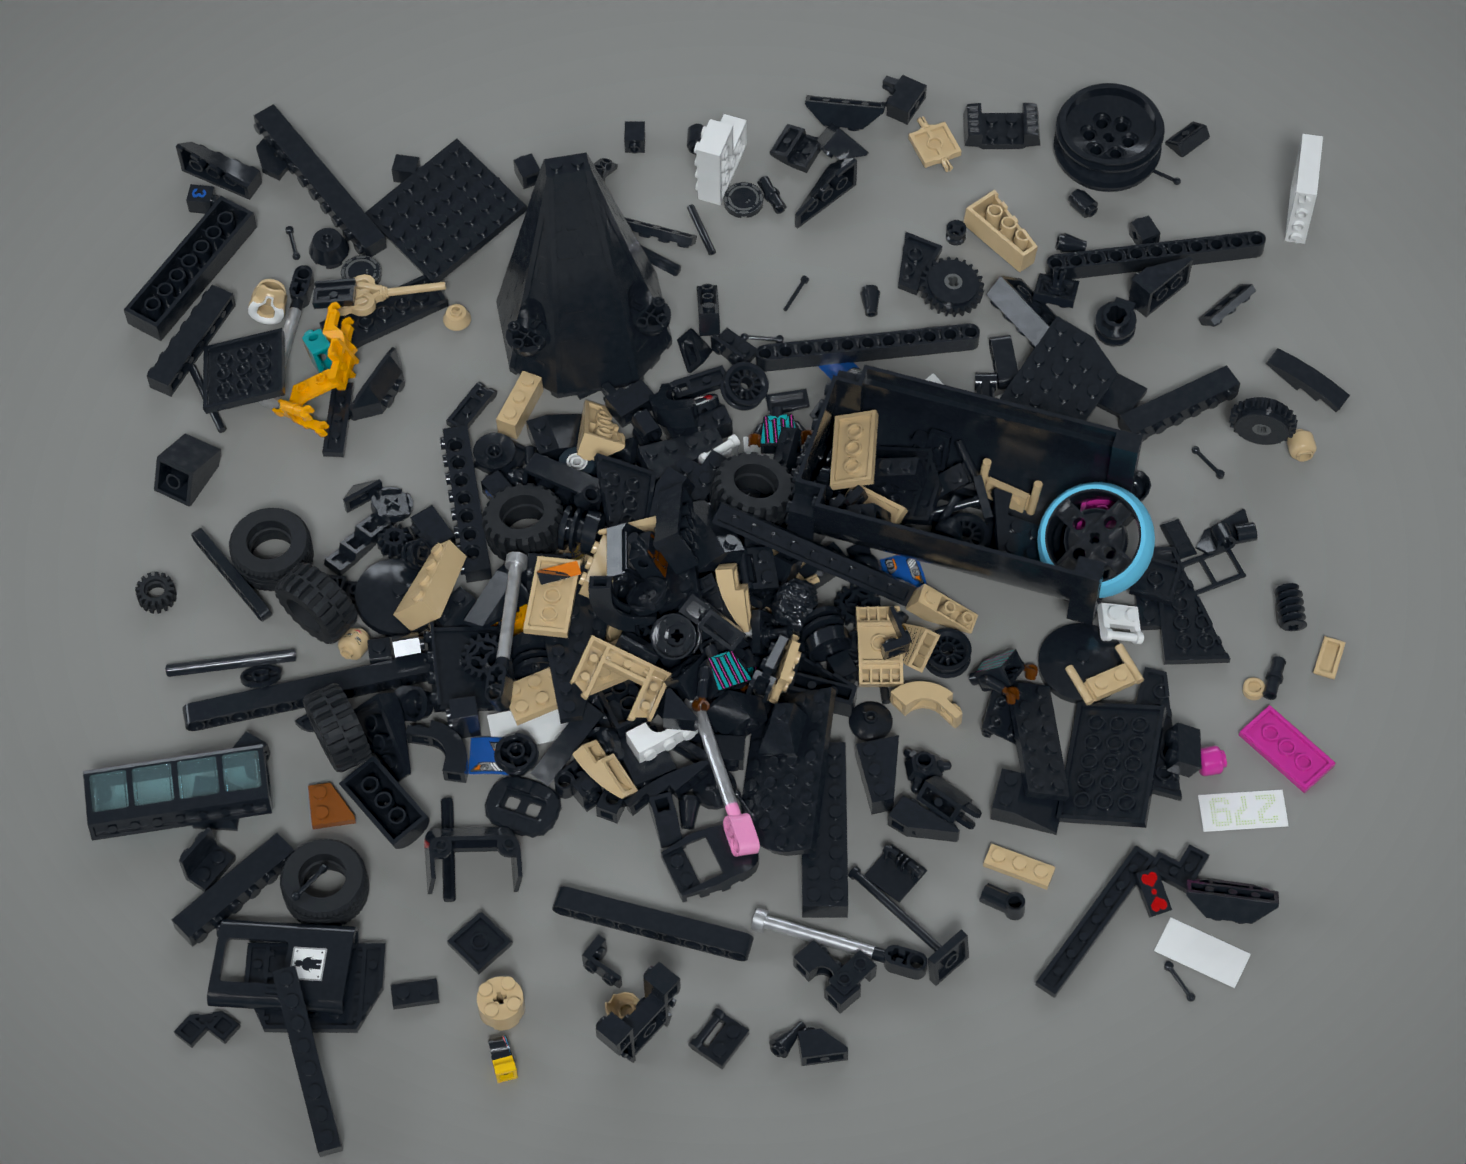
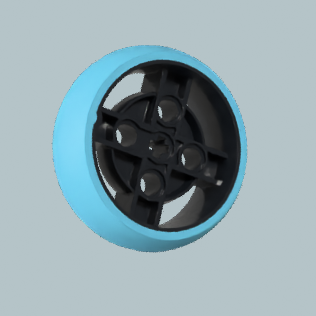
M1105 482L1084 483L1066 490L1049 505L1038 529V552L1041 562L1074 571L1078 561L1075 557L1080 551L1086 553V558L1105 562L1104 571L1112 569L1116 575L1102 580L1099 598L1110 597L1125 591L1135 584L1148 568L1154 552V526L1146 507L1131 492L1117 485ZM1092 500L1116 502L1109 510L1090 508L1080 511L1076 507ZM1135 519L1138 526L1139 541L1136 552L1131 559L1125 554L1128 547V531L1126 527ZM1115 520L1117 522L1114 528H1106L1109 521ZM1062 522L1067 526L1064 534V549L1066 553L1057 561L1054 552V537L1059 523ZM1078 522H1086V525L1083 529H1076V524ZM1094 537L1099 538L1100 542L1098 544L1093 542L1092 539ZM1115 550L1117 552L1113 559L1106 558L1109 551Z

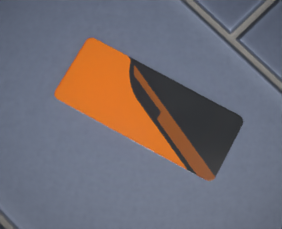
M573 561L538 570L537 575L540 584L543 585L581 575L578 562Z

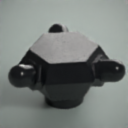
M906 748L903 751L906 757L904 763L907 778L912 783L911 791L914 794L919 793L925 780L935 775L941 777L944 771H948L952 767L950 761H943L939 756L921 750L917 752L911 748Z

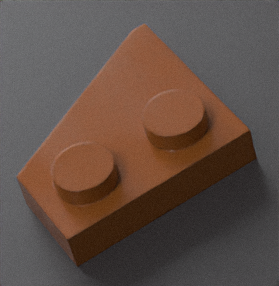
M331 783L308 786L313 829L356 824L355 816Z

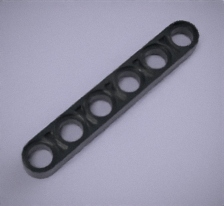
M199 528L191 533L196 545L257 618L263 622L271 617V612L266 604L204 530Z

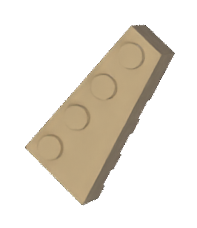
M993 190L966 208L964 223L971 232L1017 271L1021 272L1034 263L1038 246L1026 230L1019 226L1017 218L1010 214L1005 202H1001L998 198L999 194L997 191Z

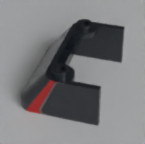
M507 827L435 828L426 833L424 850L428 894L433 893L436 880L435 860L445 859L451 852L498 851L500 855L511 858L514 892L519 891L523 877L520 843L511 829Z

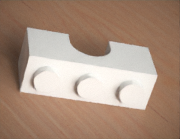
M645 722L626 732V740L639 763L654 759L657 754L665 750L673 749L684 740L692 739L698 733V729L696 731L666 729L663 732H654L650 730Z

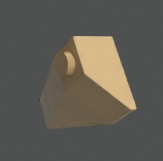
M588 400L584 402L577 443V455L584 460H594V456L597 453L609 456L625 447V436L623 433L618 432L619 426L612 423V416L606 406Z

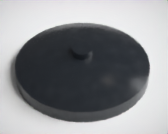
M399 558L383 560L370 566L360 576L355 589V607L361 620L375 632L389 637L418 631L419 634L426 630L429 623L410 631L393 615L420 570L407 568L402 559Z
M1074 623L1062 626L1053 631L1040 648L1038 671L1041 680L1045 686H1050V691L1060 699L1075 704L1078 701L1084 702L1065 668L1073 665L1081 680L1085 683L1086 679L1124 664L1115 649L1120 643L1118 640L1113 639L1111 641H1103L1100 636V628L1095 625ZM1107 696V697H1105V698H1103V699H1100V700H1098V701H1095V702H1100V701H1102V700H1104V699H1106V698H1108V697H1110V696Z

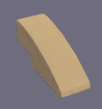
M737 563L719 564L715 573L721 596L736 623L744 632H749L751 630L750 619L752 613L748 584H739Z
M597 740L582 745L572 754L588 775L610 793L623 799L638 791L614 753L607 756Z

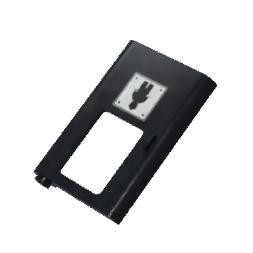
M223 919L221 924L217 925L216 934L218 939L207 991L208 1006L282 1011L275 984L221 981L227 943L233 939L288 943L284 968L295 965L307 1011L330 1014L344 1013L343 1002L352 950H356L359 944L358 927Z

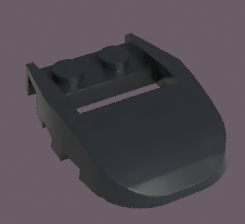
M723 824L691 833L661 852V859L683 903L687 902V897L699 894L700 898L710 896V893L722 890L724 892L729 890L738 881L743 882L751 877L759 866L758 853L738 857L732 854ZM706 838L723 874L700 884L683 849L691 843Z

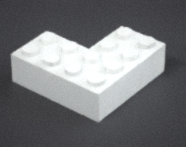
M724 114L721 121L710 119L707 127H703L700 142L697 141L694 148V153L697 154L695 159V166H697L695 190L698 191L699 200L721 205L725 191L731 183L747 146V120Z

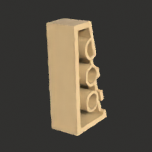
M450 540L442 544H436L393 615L410 631L440 618L467 556Z

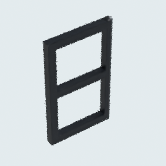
M1232 550L1213 554L1205 553L1182 562L1184 567L1199 562L1212 584L1196 590L1197 595L1246 577ZM1226 552L1238 575L1217 582L1205 560Z

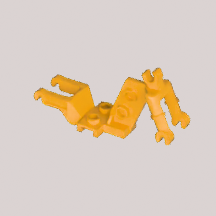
M333 302L328 306L323 328V335L331 342L327 355L332 361L331 369H327L294 385L289 401L279 399L280 409H272L277 416L290 418L294 423L303 426L305 429L314 430L320 437L328 435L324 429H328L329 425L325 421L320 422L313 419L310 413H313L315 410L310 405L304 407L303 405L307 401L334 388H337L338 391L346 390L348 379L355 378L356 376L353 372L354 364H359V359L354 355L358 349L351 343L354 328L350 324H353L354 320L351 317H347L341 323V330L337 328L340 312L337 309L341 307L338 302Z

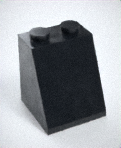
M185 433L157 456L154 491L190 507L218 469L221 449Z

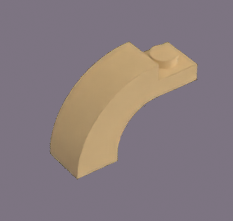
M915 681L900 685L890 692L891 704L904 716L913 710L926 708L940 714L955 729L962 723V710L957 704H952L953 693L939 684Z

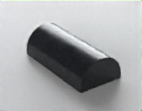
M374 755L339 783L395 849H402L411 845L425 832L429 825V817Z

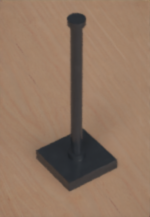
M982 475L974 476L977 494L973 495V498L959 501L954 511L976 506V508L981 507L984 522H992L993 516ZM946 505L936 507L933 517L941 515Z
M858 866L850 870L849 878L855 879L935 951L928 958L929 979L935 986L969 958L968 935L962 929L942 946L861 873V869Z

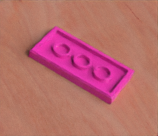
M1270 705L1239 732V736L1303 793H1306L1336 764Z

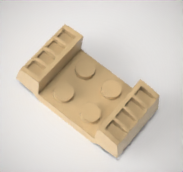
M891 606L856 607L855 622L859 667L858 688L898 687L904 684L903 654L886 660L881 655V647L886 640L890 638L898 639L888 616L889 607ZM894 606L896 612L900 611V606Z

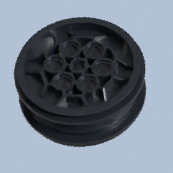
M1116 83L1091 85L1073 94L1061 107L1056 121L1054 153L1063 171L1079 185L1101 192L1127 190L1142 183L1156 169L1160 161L1164 140V121L1153 101L1137 89Z

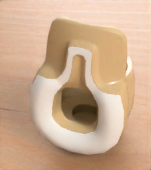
M274 279L262 280L254 288L248 305L250 317L263 324L272 325L280 323L285 316L287 293L284 285Z

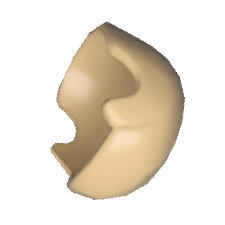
M629 992L613 994L611 1000L605 1002L606 1014L608 1015L612 1011L622 1020L625 1015H631L636 1009L639 998Z

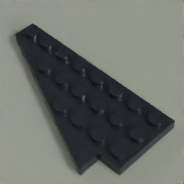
M581 565V575L583 572L587 573L588 569L584 568L585 565ZM613 581V591L616 597H618L621 585ZM580 584L577 585L568 638L543 635L560 724L583 720L589 696L587 700L583 699L581 696L583 692L575 683L571 684L570 681L591 636L593 635L605 641L609 625L603 622L593 611L589 598L579 594L582 586Z

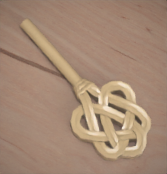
M363 274L354 277L357 283L355 288V306L340 307L337 310L340 312V316L348 314L367 316L376 309V303L388 299L389 296L446 290V283L437 282L388 288L376 285L375 279L372 276Z

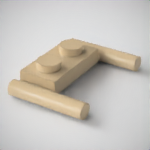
M985 458L979 475H982L988 499L993 501L991 491L993 488H998L1012 493L1010 509L1020 513L1026 510L1029 515L1035 514L1043 483L1035 481L1032 493L1029 495V493L988 477L991 460Z
M1122 643L1118 644L1115 649L1124 664L1086 679L1085 683H1083L1073 665L1065 668L1086 705H1091L1095 701L1144 681L1143 676Z

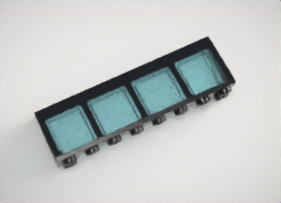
M263 744L83 771L87 825L92 841L272 813L270 774Z

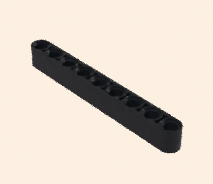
M566 886L559 887L552 907L555 913L562 916L737 961L748 960L754 940L752 935L742 931Z

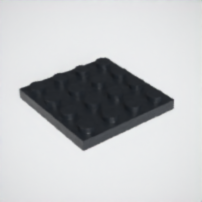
M282 328L204 346L203 410L206 414L285 395V332Z

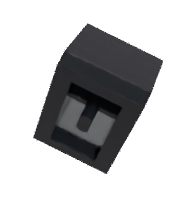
M671 688L667 689L663 714L664 729L696 731L699 729L698 717Z

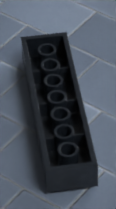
M220 196L124 308L127 323L161 341L257 228L254 212Z
M846 742L829 743L815 853L802 854V918H848Z

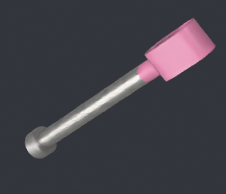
M686 698L684 703L698 717V730L728 815L723 820V827L731 852L735 857L756 854L759 852L760 844L755 827L748 813L741 814L707 712L701 710V705L699 712L692 709L694 700L689 701Z

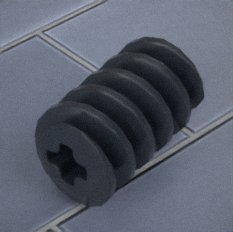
M1295 583L1282 584L1275 589L1279 626L1285 631H1300L1307 627V622L1304 621L1306 619L1304 614L1305 607L1302 606L1304 600L1301 598L1303 592L1298 590L1299 585Z

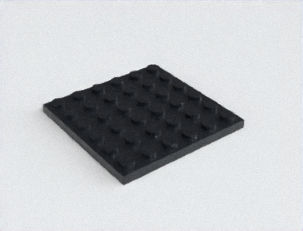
M456 138L365 213L383 235L431 283H437L442 281L524 214L527 206Z

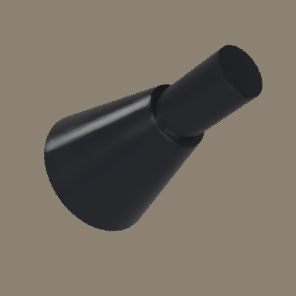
M799 1021L791 1030L771 1039L769 1042L771 1052L777 1057L786 1058L797 1040L798 1031H802V1029L806 1028V1025Z

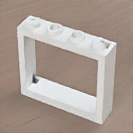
M1302 134L1290 189L1285 241L1305 244L1317 197L1323 136Z

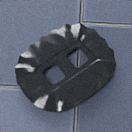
M513 776L497 781L490 790L484 805L485 815L491 824L498 827H507L514 834L531 838L544 836L549 830L553 829L562 809L561 799L553 789L530 779ZM509 797L520 800L516 810L505 807ZM530 804L541 807L537 817L526 815Z

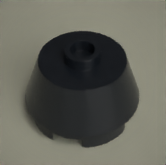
M324 228L317 231L309 246V255L316 265L326 266V269H334L343 264L342 261L349 253L347 240L333 228Z
M515 733V735L506 738L502 737L494 752L497 766L513 777H521L528 774L537 763L539 757L537 745L528 735L523 733Z

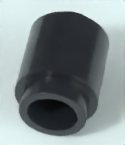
M693 124L688 128L687 148L692 154H696L694 153L697 141L700 142L701 132L704 127L702 124Z
M1076 189L1068 198L1070 205L1084 218L1094 216L1098 210V203L1084 190Z

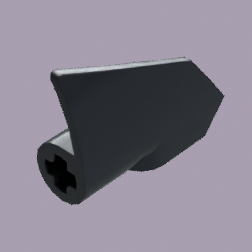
M1242 509L1204 530L1196 549L1206 554H1213L1231 550L1236 544L1257 541L1256 525L1254 522L1248 521L1246 510Z

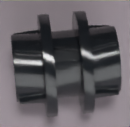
M1118 301L1108 302L1101 306L1095 317V335L1105 345L1113 347L1125 345L1130 342L1135 334L1137 323L1135 312L1127 304Z

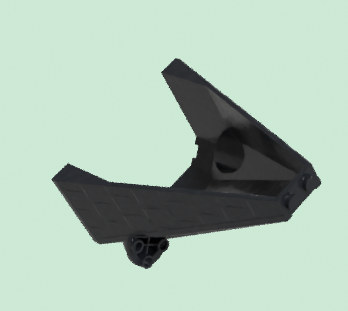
M587 152L544 159L496 300L509 370L515 375H521L522 371L542 377L543 388L550 391L551 395L556 398L601 391V385L609 382L615 389L627 387L631 383L643 380L649 369L652 370L660 360V355L666 348L669 349L672 345V336L669 328L671 309L662 297L656 271Z

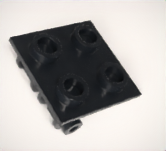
M992 690L982 725V735L986 738L996 735L1016 745L1010 705L1006 702L1005 695Z
M887 844L882 850L884 852L864 876L900 903L928 870L893 844Z

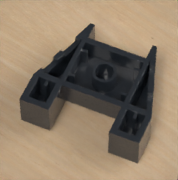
M658 962L654 967L650 966L643 975L645 997L639 1000L635 1007L636 1009L631 1015L627 1014L621 1020L611 1011L607 1017H601L596 1024V1037L617 1055H621L633 1063L636 1061L635 1055L663 1025L666 1027L669 1025L672 1014L669 1012L670 1006L672 1008L675 1006L677 1000L673 997L681 989L680 978L661 962Z

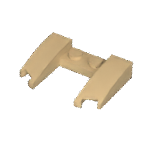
M592 635L570 683H575L583 692L581 694L583 699L587 700L602 667L641 685L627 720L634 721L636 717L647 718L648 721H651L667 687L664 681L671 673Z

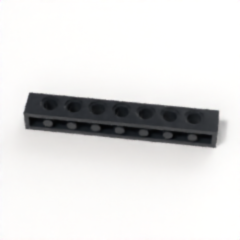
M468 425L442 429L444 437H440L441 450L446 449V455H442L444 468H449V472L445 473L446 483L452 487V490H448L449 502L454 503L455 508H451L452 521L457 520L458 525L453 526L455 539L460 538V544H456V547L467 556L460 572L461 575L466 576L467 583L488 580L492 578L482 524V512Z

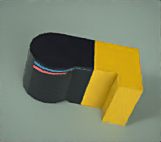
M503 1035L488 1039L497 1083L518 1078L507 1036Z

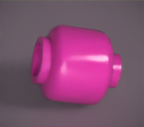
M1218 746L1201 748L1202 768L1199 770V773L1202 776L1218 775L1223 772V769L1227 767L1224 750H1220Z

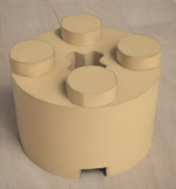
M507 976L491 978L479 986L477 1005L483 1023L499 1031L515 1027L525 1012L524 996L519 984L512 977Z

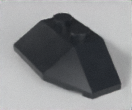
M807 95L805 105L823 126H828L833 122L839 128L859 131V129H864L884 113L886 102Z
M392 347L386 353L356 395L355 400L348 407L351 420L356 421L383 414L387 408L391 407L397 393L403 390L405 381L396 348Z
M1209 878L1188 879L1186 881V896L1206 918L1215 921L1225 920L1238 924H1253L1279 908V892L1275 890L1270 891L1265 887Z

